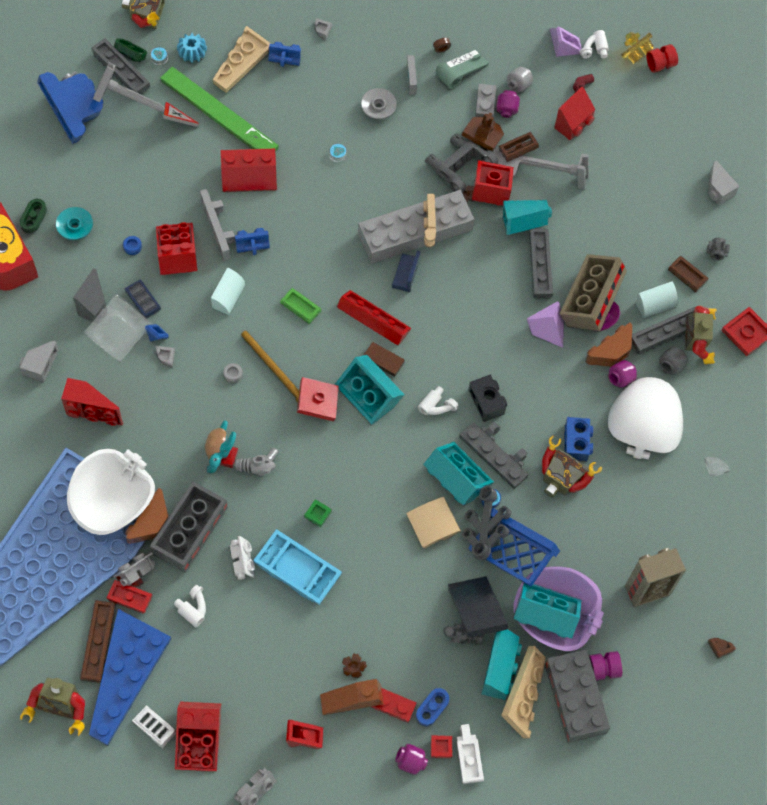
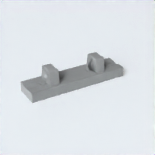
M207 189L201 190V202L223 261L231 259L228 244L235 242V235L233 230L222 231L216 215L224 211L222 201L212 202Z

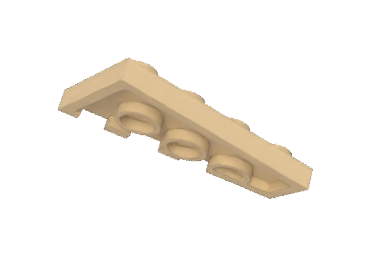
M246 26L244 33L238 38L234 49L230 51L227 60L223 62L213 78V84L227 93L269 53V45L271 43Z
M528 646L501 715L522 738H530L531 731L528 728L530 721L534 720L535 713L532 712L534 701L538 699L537 683H541L546 659L536 646Z

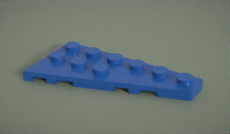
M119 609L89 735L107 746L171 640V636Z

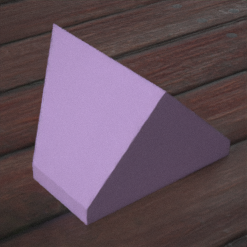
M559 26L557 28H550L556 57L580 54L579 51L582 47L578 37Z
M555 302L528 317L527 322L532 335L563 348L564 320L560 315L561 307L559 302Z

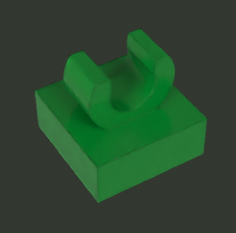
M315 499L304 514V517L317 526L322 527L331 514L332 509Z

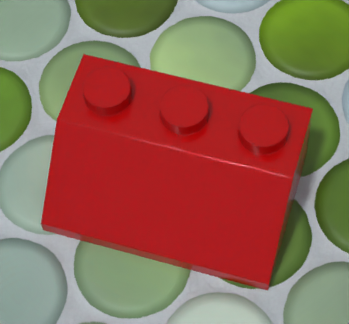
M275 148L220 150L223 192L277 190Z

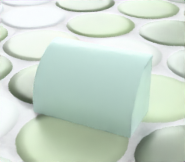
M230 268L226 269L211 297L212 308L227 315L230 314L245 287L244 279Z
M673 281L638 294L635 304L643 319L677 307L678 296Z

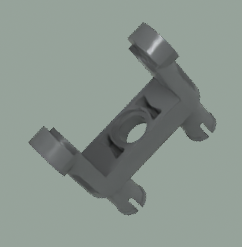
M458 133L451 137L450 143L459 149L445 161L439 160L433 154H430L425 159V163L435 169L436 174L449 183L453 192L461 190L462 193L466 190V186L461 177L455 172L472 158H475L477 161L498 163V158L492 151H484L474 142L466 141Z

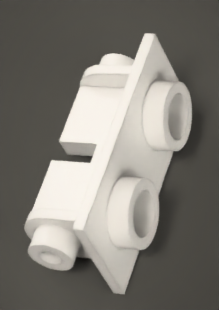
M238 536V540H232L230 545L232 559L239 558V561L233 562L235 576L238 580L245 579V575L255 578V564L250 554L252 551L251 544L248 540Z

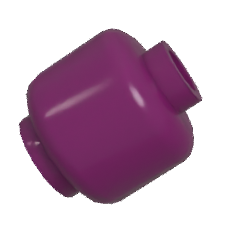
M503 91L497 97V112L504 118H511L512 115H516L519 111L520 97L514 91Z
M622 360L609 369V381L619 388H623L636 380V367L627 360Z
M406 744L404 747L401 746L399 748L395 762H397L400 770L416 775L420 770L423 771L426 768L428 759L425 758V751L423 749Z

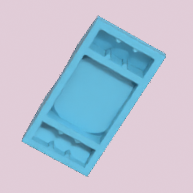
M277 529L253 560L255 564L270 576L282 581L299 595L318 605L321 604L342 574V571Z

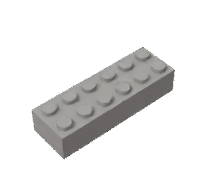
M461 190L435 198V243L473 231L475 219ZM423 202L358 223V235L371 264L426 246L424 243V232L426 230L424 229V217H427V212H423Z

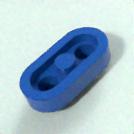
M442 688L432 690L420 705L416 713V719L420 725H433L448 706L449 694L446 690ZM440 697L442 703H436L435 698ZM428 713L430 718L424 719L422 715Z

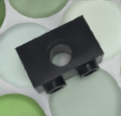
M491 374L469 383L468 391L483 422L505 414L507 407L506 399L500 395L498 382L493 380ZM485 396H491L493 399L488 400Z

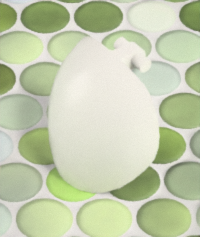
M645 377L633 381L620 393L610 408L608 414L609 431L617 440L635 446V448L628 446L626 454L633 455V458L649 460L650 452L644 450L667 453L673 451L679 445L683 433L682 406L675 389L664 380Z
M102 449L90 454L80 462L70 480L67 492V505L71 516L82 528L93 534L106 535L126 526L145 510L154 496L155 484L151 476L144 470L147 464L142 460V457L137 453H132L130 450L123 454L113 449Z

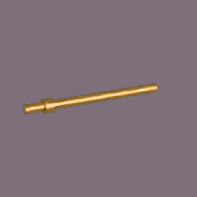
M247 331L242 332L241 336L294 395L295 401L298 403V388Z

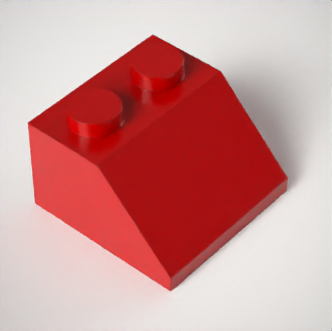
M583 87L575 92L558 109L554 128L569 140L575 136L578 137L582 133L583 128L586 125H591L595 119V107Z
M478 160L472 200L503 206V201H509L512 191L514 167Z

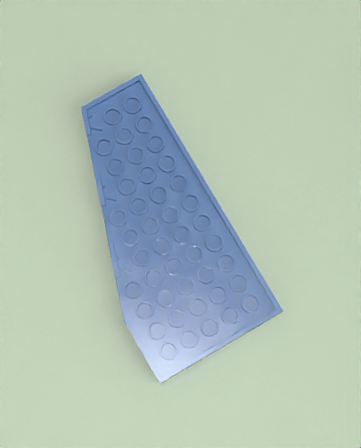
M68 448L64 449L0 543V667L119 571V567L127 562L130 563L146 542L142 541L133 544L126 542L127 535H125V532L131 524H135L137 518L121 529L106 535L90 533L73 519L67 505V492L76 467L85 458Z

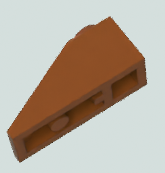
M377 679L356 682L320 694L323 715L384 704L381 684Z

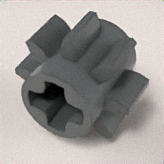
M714 238L712 241H709L706 253L710 254V257L714 260H722L724 256H728L730 245L726 244V240L723 238Z

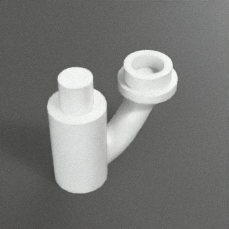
M598 30L587 39L584 47L579 51L582 58L586 59L592 56L591 45L595 43L597 53L601 55L602 59L608 57L607 52L609 48L605 32Z
M438 386L427 394L417 408L424 415H439L450 410L455 412L458 403L454 399L449 398V400L444 402V406L435 407L441 400V394L444 391Z
M198 585L194 586L189 592L193 600L197 599V610L187 601L183 602L177 599L174 602V605L178 608L177 612L195 628L204 621L206 605L202 594L203 587Z

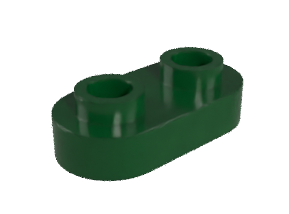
M117 38L115 40L114 47L121 54L130 56L135 62H141L146 59L147 51L125 39Z
M36 198L28 203L20 219V226L24 232L33 233L38 230L47 212L46 204L42 199Z

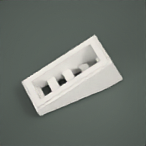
M147 705L132 720L135 725L162 749L176 735V730ZM148 713L150 716L142 724L140 720ZM154 718L156 721L147 728V724ZM160 724L161 727L155 733H152L151 731ZM166 729V733L159 739L157 736Z

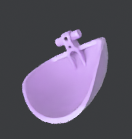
M545 567L534 584L582 600L580 619L572 639L568 637L563 638L548 630H539L536 626L530 624H519L533 638L549 647L562 651L577 650L584 646L591 635L596 634L597 629L601 628L604 612L601 611V592L590 578L577 570L567 567ZM533 572L530 573V574L526 577V579L529 580V578L531 577V575L533 574ZM523 582L520 585L514 600V613Z

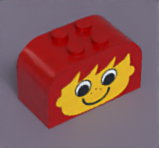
M0 202V290L7 291L38 278V273L33 258Z

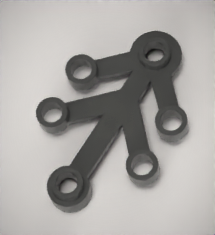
M490 486L483 487L479 493L480 499L484 501L482 522L478 519V514L475 511L468 510L465 513V519L472 523L480 533L479 541L475 537V531L466 528L462 532V537L473 546L472 554L474 558L479 561L489 557L491 547L500 537L505 538L508 536L509 529L505 525L500 524L488 538V534L502 519L510 518L512 514L508 507L502 506L499 508L498 513L490 520L492 503L497 499L496 490Z

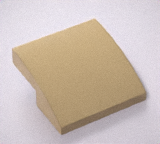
M444 497L430 501L406 513L424 549L461 532Z

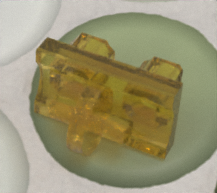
M629 32L626 34L624 44L626 46L631 45V47L621 56L624 59L628 56L635 63L643 57L638 50L639 47L646 55L647 51L655 48L650 41L653 37L651 33H648L640 40H638L640 37L639 33Z

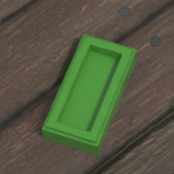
M293 288L280 300V304L308 324L321 312L319 306Z

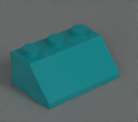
M368 355L355 357L334 384L339 386L338 389L371 425L391 411L405 395Z
M455 442L437 447L423 464L427 471L441 482V486L448 490L454 496V499L462 505L475 500L483 487L491 486L494 483Z
M523 583L514 619L521 624H530L536 626L539 630H548L560 637L572 639L580 619L582 600L536 584L530 587Z
M508 629L495 633L482 689V695L506 700L507 694L510 695L514 684L510 682L511 676L516 675L518 663H514L515 657L520 656L522 644H519L520 637Z

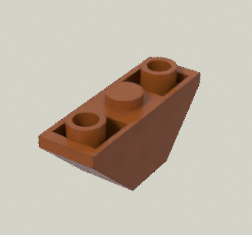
M629 322L625 326L621 325L617 328L614 335L611 337L609 335L606 336L598 347L593 346L587 352L588 356L585 362L589 365L612 367L614 364L625 360L631 351L632 324Z
M157 489L149 505L137 517L135 524H131L126 530L127 543L133 544L155 539L167 521L168 513L162 489Z

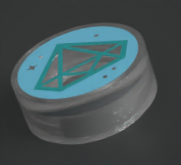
M163 47L153 48L150 52L151 61L157 65L166 63L168 60L167 50Z
M341 143L333 144L329 149L330 158L336 162L345 160L347 157L345 145Z

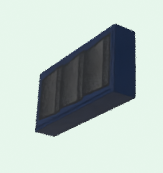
M141 279L125 288V292L145 319L161 310L160 305Z

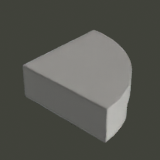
M316 18L315 31L319 37L326 40L331 31L332 23Z
M156 346V353L160 362L165 366L173 368L175 348Z

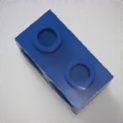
M567 417L564 431V452L578 461H587L589 455L593 454V443H590V437H593V426H590V419ZM580 428L583 430V433H578L575 429ZM575 446H580L583 450L579 451L575 449Z

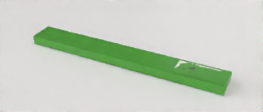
M171 67L160 77L161 82L251 149L275 148V152L279 149L278 144L174 67Z

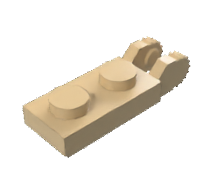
M427 194V201H423V212H427V217H424V229H426L424 232V243L427 248L434 247L436 239L435 195Z

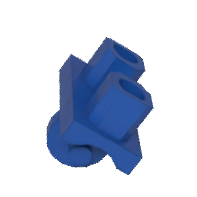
M275 42L269 45L268 61L278 62L280 67H284L285 64L300 65L301 48L299 45L284 46L282 42Z
M256 228L254 233L248 234L245 230L238 231L237 235H235L237 253L252 251L253 255H257L256 250L270 248L269 234L264 228Z

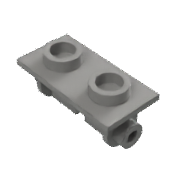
M142 552L133 558V563L129 564L127 562L119 567V572L113 577L120 576L121 584L123 586H130L140 578L136 572L137 570L143 576L154 569L155 562L149 558L153 553L150 552L145 555Z
M265 767L262 770L259 769L250 779V782L254 785L250 787L246 783L236 792L234 799L242 805H256L258 800L277 781L270 770L268 771Z

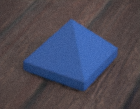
M157 324L145 326L150 342L169 337Z

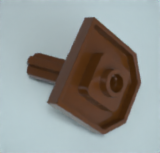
M485 113L483 117H473L463 130L461 136L493 152L503 138L504 133L500 125L495 123L494 117H492L493 114Z

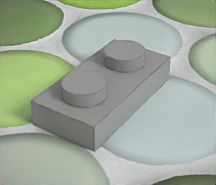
M479 84L475 117H483L485 113H492V117L494 116L496 85Z

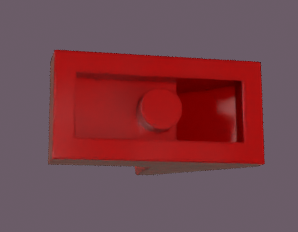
M288 720L286 742L290 747L301 745L320 749L323 744L324 727Z

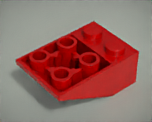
M182 222L173 225L163 224L156 226L160 275L198 271L193 223Z
M67 378L61 400L68 416L72 418H87L91 422L102 421L111 426H123L122 416L117 405L88 382Z
M180 701L177 707L176 770L217 771L221 703Z

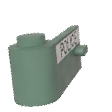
M473 50L448 62L440 63L436 68V76L449 89H454L461 83L464 76L488 66L489 63L480 53Z

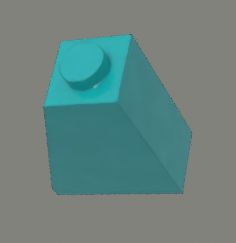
M547 200L503 201L502 217L506 235L548 225V218L552 217V208L548 206Z

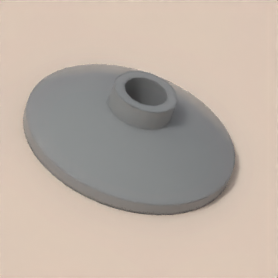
M382 88L369 90L364 94L361 101L362 110L373 119L390 117L395 112L397 106L395 96L390 91Z

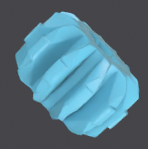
M191 33L190 36L185 34L184 38H179L177 51L180 58H183L185 62L190 60L193 63L194 60L199 62L200 58L205 57L207 46L204 38H201L199 34L194 36Z

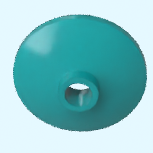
M80 207L67 208L56 219L58 233L68 240H79L86 237L93 227L91 214Z

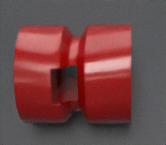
M672 44L660 47V49L656 48L647 51L646 61L650 71L656 73L664 70L665 67L668 69L677 66L678 54Z

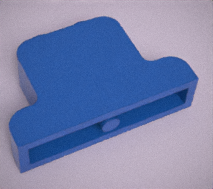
M50 72L39 75L37 84L72 144L81 140L84 132H86L83 123L98 117L104 104L103 99L100 102L93 99L95 93L93 81L82 73L63 81H59Z

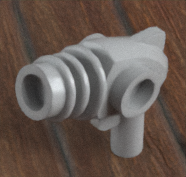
M272 448L267 456L257 455L253 459L249 457L248 460L247 458L237 459L236 471H244L249 474L252 472V474L258 476L269 474L276 466L273 460L279 452L276 448Z

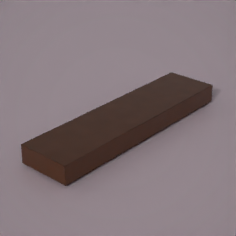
M95 600L80 677L81 681L101 683L115 613V602Z

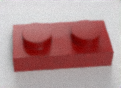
M114 580L107 595V600L145 614L153 596L149 592L133 586H123L120 581Z
M382 688L384 704L372 706L371 708L409 723L417 702Z

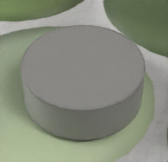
M232 363L224 368L223 374L227 382L234 384L242 379V368L238 364Z

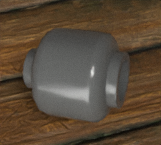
M670 347L660 356V368L666 374H678L686 366L687 356L683 350L677 347Z

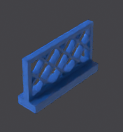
M492 508L490 520L498 513V510ZM512 518L502 519L496 526L500 524L505 525L509 529L508 535H513L514 542L504 544L503 538L500 537L501 545L492 547L489 557L485 560L532 587L553 556L557 557L560 550L554 542ZM480 533L476 537L478 541L480 538ZM529 544L530 551L519 553L518 545ZM470 545L468 548L471 552L473 547L472 545ZM515 546L516 554L506 557L505 549ZM502 550L503 558L494 560L492 552ZM541 552L546 554L542 561L535 562L534 554ZM530 555L532 563L522 566L520 558ZM517 559L518 567L509 569L507 561ZM533 568V574L529 580L523 577V570Z

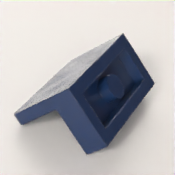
M417 250L415 256L402 253L392 288L406 292L411 291L421 251Z

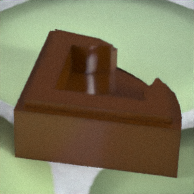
M719 638L708 640L717 659L736 650L735 646L726 640Z

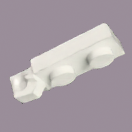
M469 724L461 725V736L457 737V750L462 784L483 782L484 777L478 739H476V735H471Z

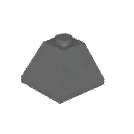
M93 268L73 299L78 315L98 324L100 320L105 318L107 308L97 270Z

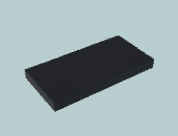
M487 576L448 584L449 593L468 638L508 629V623Z

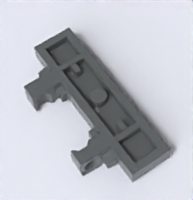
M473 422L459 437L515 489L528 477V473L522 468L524 465L522 461L527 457L528 453L521 448L514 456L511 453L508 455L494 442L495 438L493 436L500 430L498 424L494 422L487 429L485 427L480 429Z

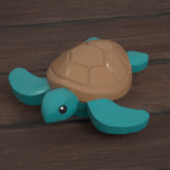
M225 420L220 428L212 430L207 436L205 442V452L209 459L207 473L212 474L217 470L221 459L229 455L235 442L236 433L233 431L227 439L226 429L228 422Z

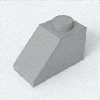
M716 160L710 171L708 194L713 201L721 205L736 195L739 185Z
M51 341L27 351L25 357H22L19 363L22 375L45 382L59 351L57 342Z

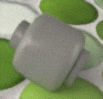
M521 66L511 71L507 76L508 87L517 93L529 88L533 82L531 71Z

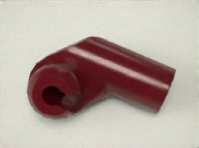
M593 74L577 77L573 90L577 92L581 87L584 88L586 84L593 83Z

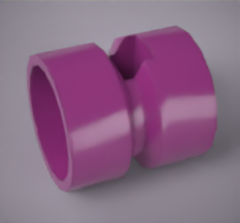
M618 651L606 652L604 656L600 653L589 655L596 681L605 680L606 676L610 679L622 677V662Z

